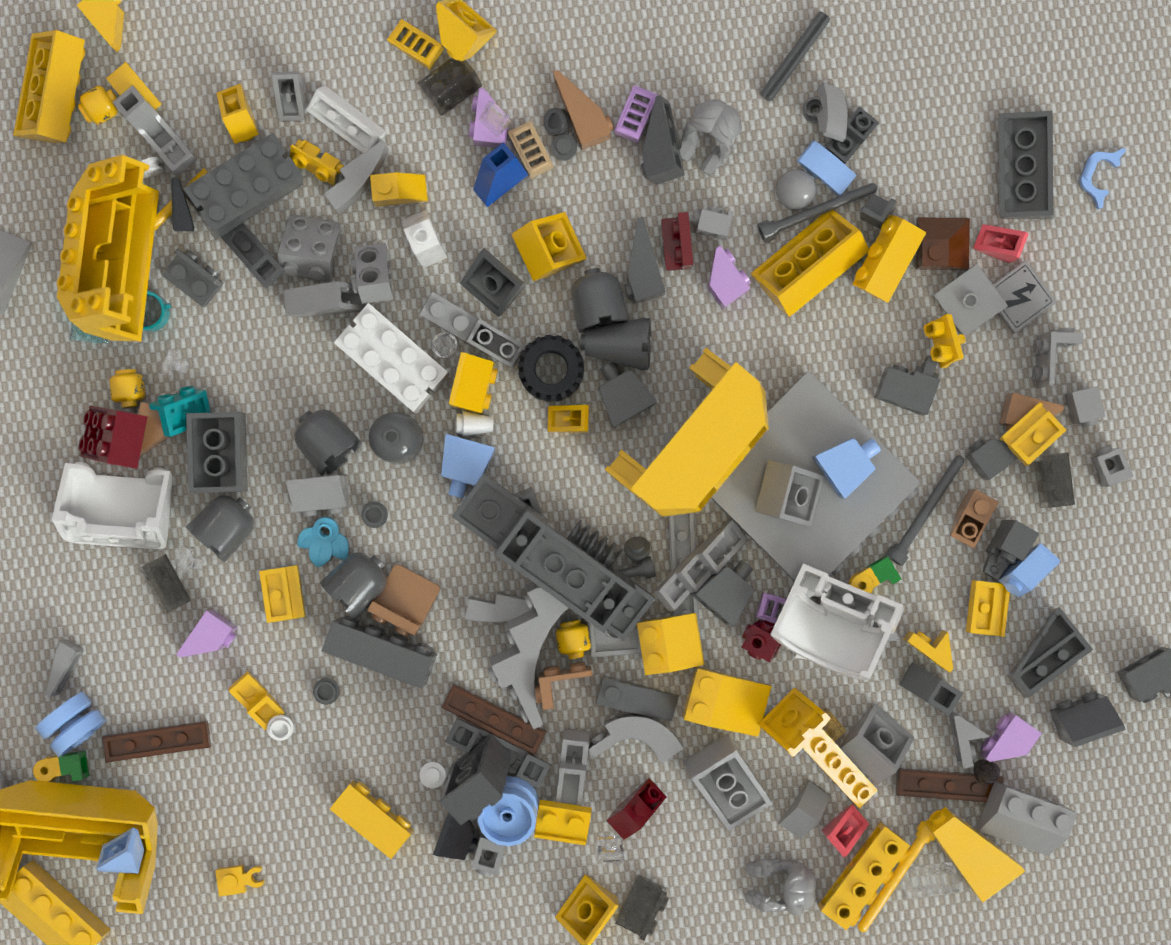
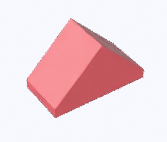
M982 224L973 249L1010 264L1019 259L1029 234L1024 231Z
M851 804L821 830L840 854L845 857L854 847L869 823L855 806Z

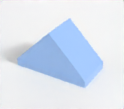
M131 828L104 844L96 870L100 872L139 873L144 847L138 830Z

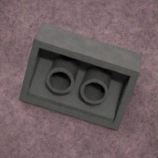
M186 413L188 492H248L246 413Z

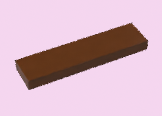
M453 684L441 707L534 756L547 732L540 727L533 730L530 722L525 723L521 717L456 684Z
M208 720L102 736L105 763L211 747Z
M899 768L897 771L896 795L987 802L994 781L1003 783L1004 777L999 775Z

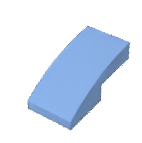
M812 141L797 160L814 178H819L836 195L841 196L857 176L842 161L816 141Z

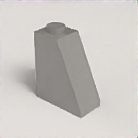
M335 281L283 290V306L286 316L303 318L361 312L367 305V303H361L359 293L354 294L352 283Z

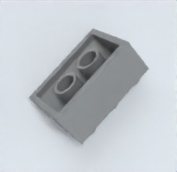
M994 781L976 830L1049 856L1069 838L1077 812L1056 802Z

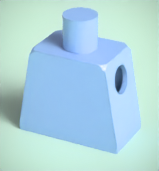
M446 434L441 476L452 479L448 495L463 499L467 484L475 485L482 474L485 473L496 448Z
M852 438L812 458L840 499H845L875 470L870 458L881 452V449L873 438L861 446L855 438Z

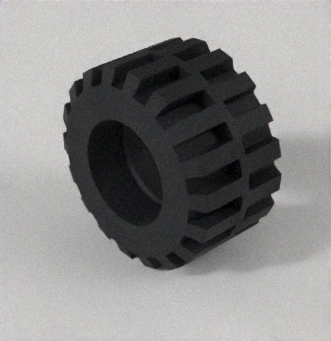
M549 334L541 338L539 336L533 342H529L526 345L518 362V374L523 386L530 395L546 402H559L569 398L580 387L584 376V361L577 346L575 347L569 339L566 340L562 336H551ZM545 354H558L566 362V375L556 384L544 383L536 374L537 361Z

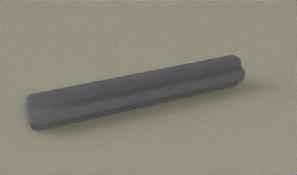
M818 12L762 89L760 95L767 101L774 99L829 23L830 17L824 12Z

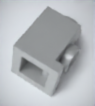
M707 207V210L702 209L701 211L696 210L692 224L697 226L696 234L726 241L734 211L728 210L726 215L722 214L723 210L715 207Z
M1111 445L1096 450L1097 455L1091 458L1099 476L1101 487H1109L1134 477L1122 447L1114 449ZM1109 460L1112 464L1109 470L1105 464V461Z
M481 833L472 868L477 869L476 872L484 876L497 875L505 846L488 840ZM487 850L493 851L494 856L487 858L484 852Z

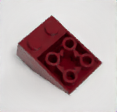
M90 405L83 420L85 426L84 436L80 438L78 445L80 457L106 464L138 469L148 416Z

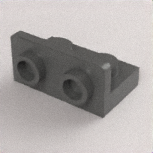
M177 248L174 252L177 254L176 257L162 273V276L205 308L224 284L217 279L220 274L209 265L204 269L197 263L200 258L188 249L182 252Z

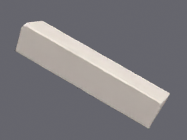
M327 86L316 89L306 108V111L362 153L379 143L386 133L383 128Z

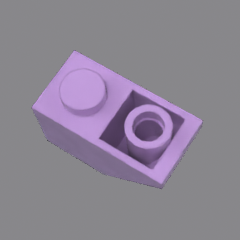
M479 88L478 96H473L472 111L476 112L475 122H470L469 137H473L475 146L497 148L503 142L506 144L508 118L484 88Z
M720 245L714 252L708 289L720 307L724 309L751 289L748 285L751 282L743 270L739 272L733 264L736 260L728 249L723 250Z
M1009 712L1007 716L1003 715L997 722V730L992 737L989 736L981 746L983 751L980 755L990 762L1025 756L1042 733Z

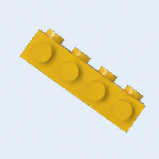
M880 822L818 903L821 912L845 930L850 925L853 927L861 917L860 912L865 905H870L877 896L876 891L882 883L886 884L893 875L892 869L898 862L902 863L906 859L910 845Z

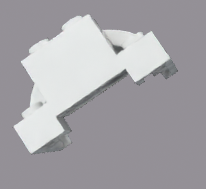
M803 564L775 623L771 636L787 649L815 664L851 678L869 680L874 673L891 633L894 634L904 612V606L881 595L875 596L829 577L828 573ZM810 597H821V604H816L810 600ZM874 622L878 623V628L872 627Z

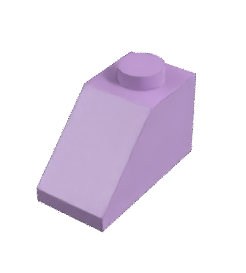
M213 609L207 610L176 655L186 657L217 651L224 646L228 648L237 636L234 634L237 626Z

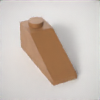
M554 71L553 79L564 107L569 114L570 122L581 150L610 140V131L614 130L609 115L604 116L599 106L560 71Z

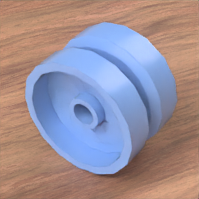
M84 692L78 693L63 703L35 727L43 739H49L59 732L61 733L52 741L50 746L58 758L73 748L75 749L106 722V719L99 710L90 711L81 717L90 708L92 702Z
M507 776L502 799L494 806L488 805L483 809L478 817V824L481 832L488 840L498 845L513 846L524 842L534 831L539 799L536 790L528 782L519 777Z

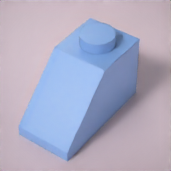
M1039 543L1030 549L1024 561H1016L1015 565L1010 564L998 581L1005 586L1008 592L1020 597L1035 588L1061 560L1043 544Z

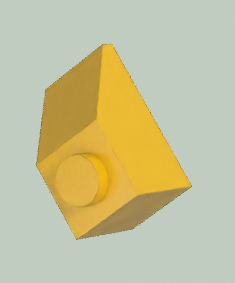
M82 0L76 6L107 43L118 52L121 49L124 12L118 5L122 1Z
M241 83L217 92L221 117L234 144L247 142L254 136L259 135L255 118Z
M395 172L370 175L372 200L376 207L428 201L426 176L423 174Z

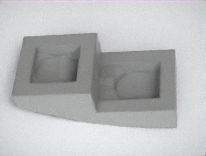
M823 82L817 89L823 109L816 116L824 136L843 142L846 139L847 106L844 92L842 89Z

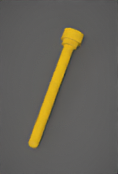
M921 820L916 828L918 830L915 834L917 837L908 849L909 853L906 859L898 864L890 880L883 886L859 922L858 930L860 932L868 930L926 843L929 844L931 840H935V837L923 820Z

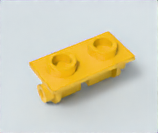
M298 139L295 146L293 144L290 146V158L298 168L306 169L313 173L322 182L335 185L336 175H340V169L344 167L341 164V160L327 152L321 158H318L317 156L321 149L307 140L302 141Z

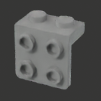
M291 215L278 251V262L285 270L283 274L331 282L333 277L332 257L341 230L340 223Z
M1062 327L1037 336V340L1033 343V355L1036 356V366L1032 370V380L1036 382V388L1054 386L1056 347H1072L1083 344V333H1075V328Z

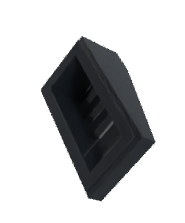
M172 176V228L174 231H195L181 182L177 176Z

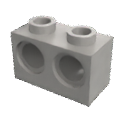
M386 243L355 247V258H351L353 274H356V278H352L354 294L359 293L362 304L392 300L391 263Z

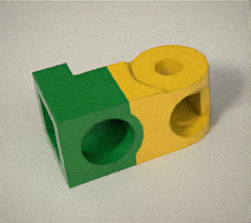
M883 556L853 574L848 581V585L872 593L874 587L886 580L893 585L902 579L889 557Z
M86 750L66 753L59 758L57 755L39 760L33 767L34 777L38 781L44 782L51 781L58 776L70 774L72 782L89 777L90 772Z

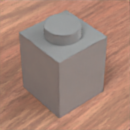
M1098 386L1065 394L1072 424L1081 423L1082 428L1098 424V418L1106 417Z

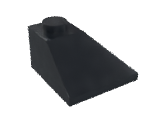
M448 812L433 855L465 860L467 853L473 854L478 839L473 838L475 828L472 821L469 819L460 825Z

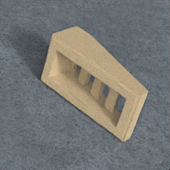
M531 121L508 131V135L530 179L554 168ZM528 130L530 131L531 135L517 140V135ZM534 139L535 144L524 149L521 148L520 145ZM537 148L539 149V153L526 158L525 154ZM543 157V162L532 167L529 163Z

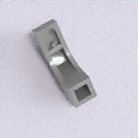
M133 85L113 101V104L146 139L177 177L197 160L187 145Z
M636 713L622 714L605 721L604 726L608 733L604 734L601 731L590 739L591 744L588 748L595 758L619 741L637 739L648 744L661 763H664L684 749L677 736L667 725L656 718Z

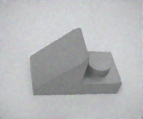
M952 712L949 719L957 764L963 769L974 767L973 759H976V752L973 743H969V740L986 738L989 735Z

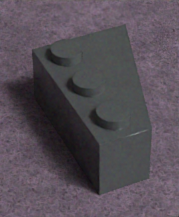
M1060 607L1055 608L1008 678L1022 696L1028 698L1093 649Z

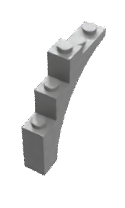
M534 582L525 585L528 594L523 595L531 611L507 621L509 631L505 633L513 647L490 657L491 667L487 669L494 683L498 681L502 689L508 686L514 701L520 700L522 708L519 709L525 723L530 721L534 730L543 725L536 706L534 691L536 663L541 646L550 629L568 607Z

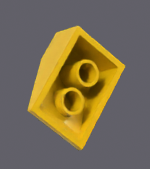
M699 666L695 667L682 717L686 721L758 737L761 729L758 723L764 717L772 686Z

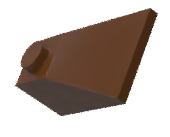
M917 217L916 226L925 231L926 234L916 251V270H969L970 218Z

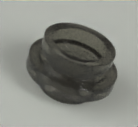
M982 759L975 762L973 772L976 780L980 783L992 784L999 778L1000 768L996 763Z

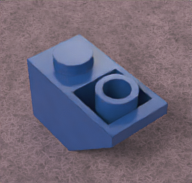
M503 142L482 159L473 190L488 207L527 177L528 174L516 156Z

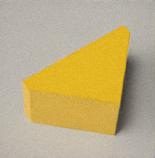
M589 405L548 406L547 432L588 433Z

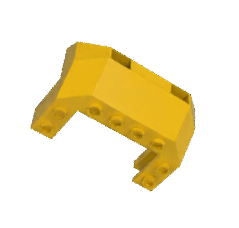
M123 154L89 164L70 193L67 202V220L63 231L64 244L60 254L61 267L57 279V299L68 319L84 333L111 341L141 342L159 190L143 184L144 171L149 170V165Z
M707 348L702 351L701 357L694 365L691 364L689 369L695 373L694 376L711 388L712 391L651 465L645 469L621 449L618 453L619 456L610 467L607 466L605 468V471L662 517L700 512L769 429L766 392L760 382L737 362L731 367Z
M34 780L0 789V901L9 900L23 854L98 861L104 844L131 828H135L139 832L144 847L139 873L118 874L113 892V901L117 902L116 912L143 914L156 863L158 823L155 807L136 790Z

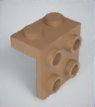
M397 564L393 566L387 577L386 588L376 600L372 601L367 611L373 613L371 618L382 624H386L388 621L395 625L394 630L404 636L416 635L438 596L440 587L419 574Z
M585 662L569 664V669L560 670L559 666L544 667L543 672L539 673V685H535L537 704L542 703L543 710L554 709L551 682L592 676L591 666H586Z

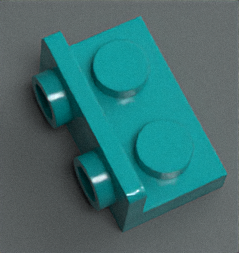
M194 386L182 387L179 389V393L161 395L157 397L158 401L149 404L150 410L159 412L163 434L167 437L187 431L186 413H211L206 390L195 389Z

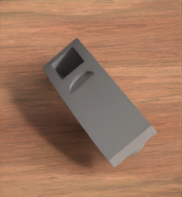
M431 292L419 313L420 316L510 368H512L524 347L520 342L434 292Z

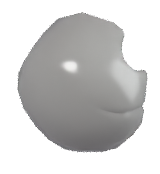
M791 170L786 172L778 181L776 195L780 203L788 209L799 210L805 208L814 200L817 185L812 175L804 170Z

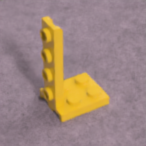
M794 687L758 725L792 757L803 748L842 792L860 809L878 790L823 731L822 727L831 718Z

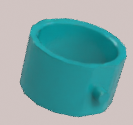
M147 291V297H155L159 301L161 315L155 324L143 327V331L155 332L163 328L168 322L171 304H167L166 300L160 295Z

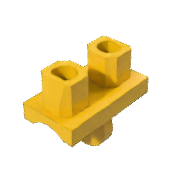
M945 314L937 320L924 325L925 336L932 338L934 344L930 350L932 361L939 362L940 368H947L950 364L964 358L961 345L966 342L965 335H957L952 314Z

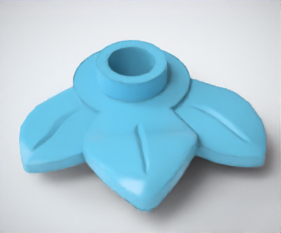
M330 517L319 518L313 527L305 528L299 534L297 546L305 549L309 548L310 560L316 567L325 565L331 556L345 560L348 556V540L339 533L337 522ZM327 527L330 533H322L321 528Z

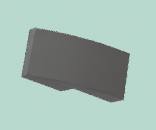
M859 106L847 120L846 139L843 142L832 139L825 148L846 164L879 122Z

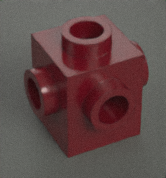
M758 620L752 625L748 624L742 635L745 641L741 648L747 650L748 655L755 659H764L771 662L777 656L781 644L771 636L775 624L766 620Z

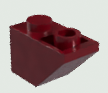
M648 778L619 804L606 821L625 840L642 829L667 796Z

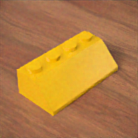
M58 30L31 34L13 136L49 143L67 142V138L71 133V114L76 106L75 92L80 83V65L85 56L84 39Z
M832 210L818 217L750 274L773 303L790 317L868 253L869 247L860 230Z
M34 860L24 865L17 873L9 900L0 901L2 906L46 945H98L111 930Z

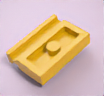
M1041 402L1036 404L999 438L1008 445L1012 453L1025 466L1032 463L1067 431L1042 406Z
M299 565L259 571L267 623L306 617Z
M971 581L965 632L1005 637L1010 592L1006 590L1002 583Z
M540 799L534 838L586 845L592 807Z

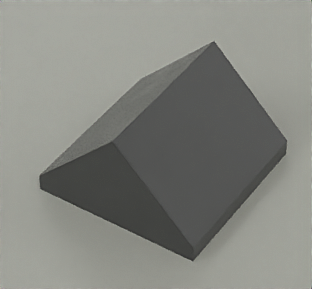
M485 248L480 251L460 282L464 288L498 317L503 314L525 288L524 282Z

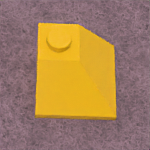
M442 0L436 4L441 44L447 49L449 56L455 60L464 61L471 58L498 31L463 0Z

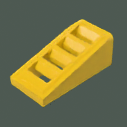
M403 19L399 21L387 39V42L429 71L444 51L441 43ZM406 29L408 32L401 42L397 41L396 39L402 30ZM411 35H415L416 37L410 46H405ZM422 40L424 43L417 52L413 51L419 41ZM428 45L432 47L426 57H423L422 54Z

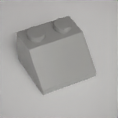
M768 460L755 512L811 527L825 476L793 465Z
M334 475L286 480L293 512H301L302 517L317 516V510L327 509L328 514L344 513L343 508L350 507L347 476Z
M875 703L849 731L840 749L856 766L879 785L898 771L914 737Z

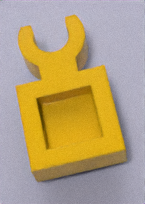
M243 865L217 868L215 872L219 897L245 893L247 891L246 885L253 888L261 887L264 884V880H255L253 873L261 872L263 870L262 866H254L248 872H244Z

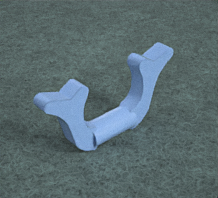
M1125 148L1114 153L1096 152L1087 158L1086 165L1079 178L1081 188L1094 199L1096 209L1103 208L1104 197L1109 194L1108 190H1099L1091 183L1096 165L1100 160L1109 162L1114 168L1120 166V157L1126 152Z

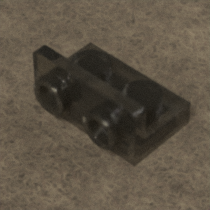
M452 57L417 82L420 89L433 103L441 116L482 87L479 77L466 60H455Z
M637 874L615 919V924L639 935V939L643 941L647 934L651 936L657 925L655 917L658 911H664L669 897L666 896V887Z

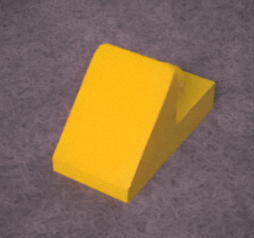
M942 630L931 645L929 643L932 640L920 631L917 634L909 631L903 638V640L943 670L951 673L953 663L947 631Z

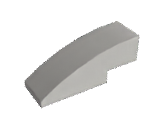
M383 140L341 168L340 171L345 179L324 193L339 215L353 205L371 184L370 175L378 174L389 150Z
M498 592L495 602L470 597L465 619L479 622H504L531 610L524 597Z
M564 729L556 802L582 806L590 732Z

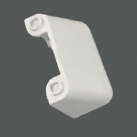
M65 463L52 521L60 536L71 543L164 549L168 539L172 474L166 469L154 468L146 473L145 478L96 475L87 463Z

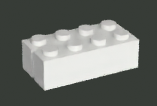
M368 303L353 320L356 326L353 328L349 325L334 343L410 410L417 414L431 398V395L426 390L431 388L436 392L451 374Z

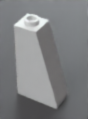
M427 210L402 220L406 237L414 255L423 268L447 258Z

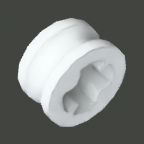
M151 157L140 161L149 165V170L144 171L143 178L154 177L164 171L163 167L159 166V157Z

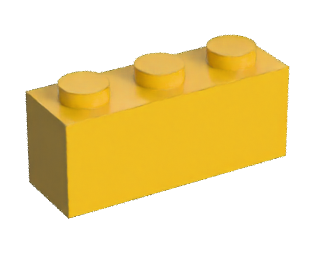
M890 214L882 224L876 241L869 248L862 267L857 270L852 285L888 303L926 232L907 220Z
M353 780L331 806L330 810L387 857L392 859L414 830L410 827L412 824L403 815L396 816L390 811L391 806L385 800L374 798L370 794L371 790L360 781L356 783Z

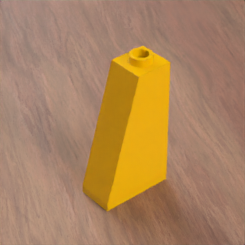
M946 807L932 813L929 819L924 822L982 903L1025 872L1023 867L1012 856Z

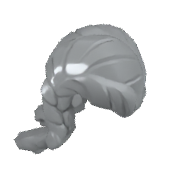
M718 99L708 100L696 106L693 118L684 127L683 141L679 148L682 161H689L693 156V151L699 139L697 131L711 133L719 142L720 147H715L700 167L704 174L708 176L714 174L721 164L727 162L733 142L742 131V123L738 111Z
M762 859L747 863L746 872L749 876L759 878L771 877L774 873L785 870L788 873V878L783 885V898L774 902L769 896L752 889L748 890V893L745 894V901L749 905L759 908L761 912L789 911L791 914L799 916L802 914V911L808 910L815 903V876L803 863L791 862L785 859Z

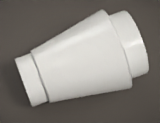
M465 411L455 414V434H461L462 437L493 432V417Z

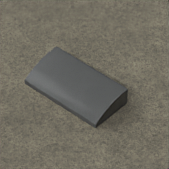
M1053 111L999 114V218L1053 219Z

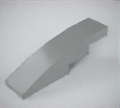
M729 520L680 563L653 592L668 611H675L690 593L697 592L712 574L719 573L747 541L746 536L733 520Z

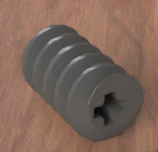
M580 519L567 539L610 569L623 549L616 553L617 544L615 542L607 547V537L598 541L599 531H595L590 535L591 526L587 525L581 529L582 520Z

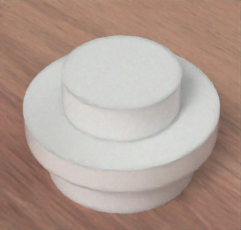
M282 714L273 716L267 724L269 736L278 741L288 739L294 730L293 721L288 716Z
M428 762L420 770V780L428 788H437L445 781V768L438 762Z

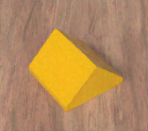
M584 875L555 918L581 945H592L618 908V897L589 876Z

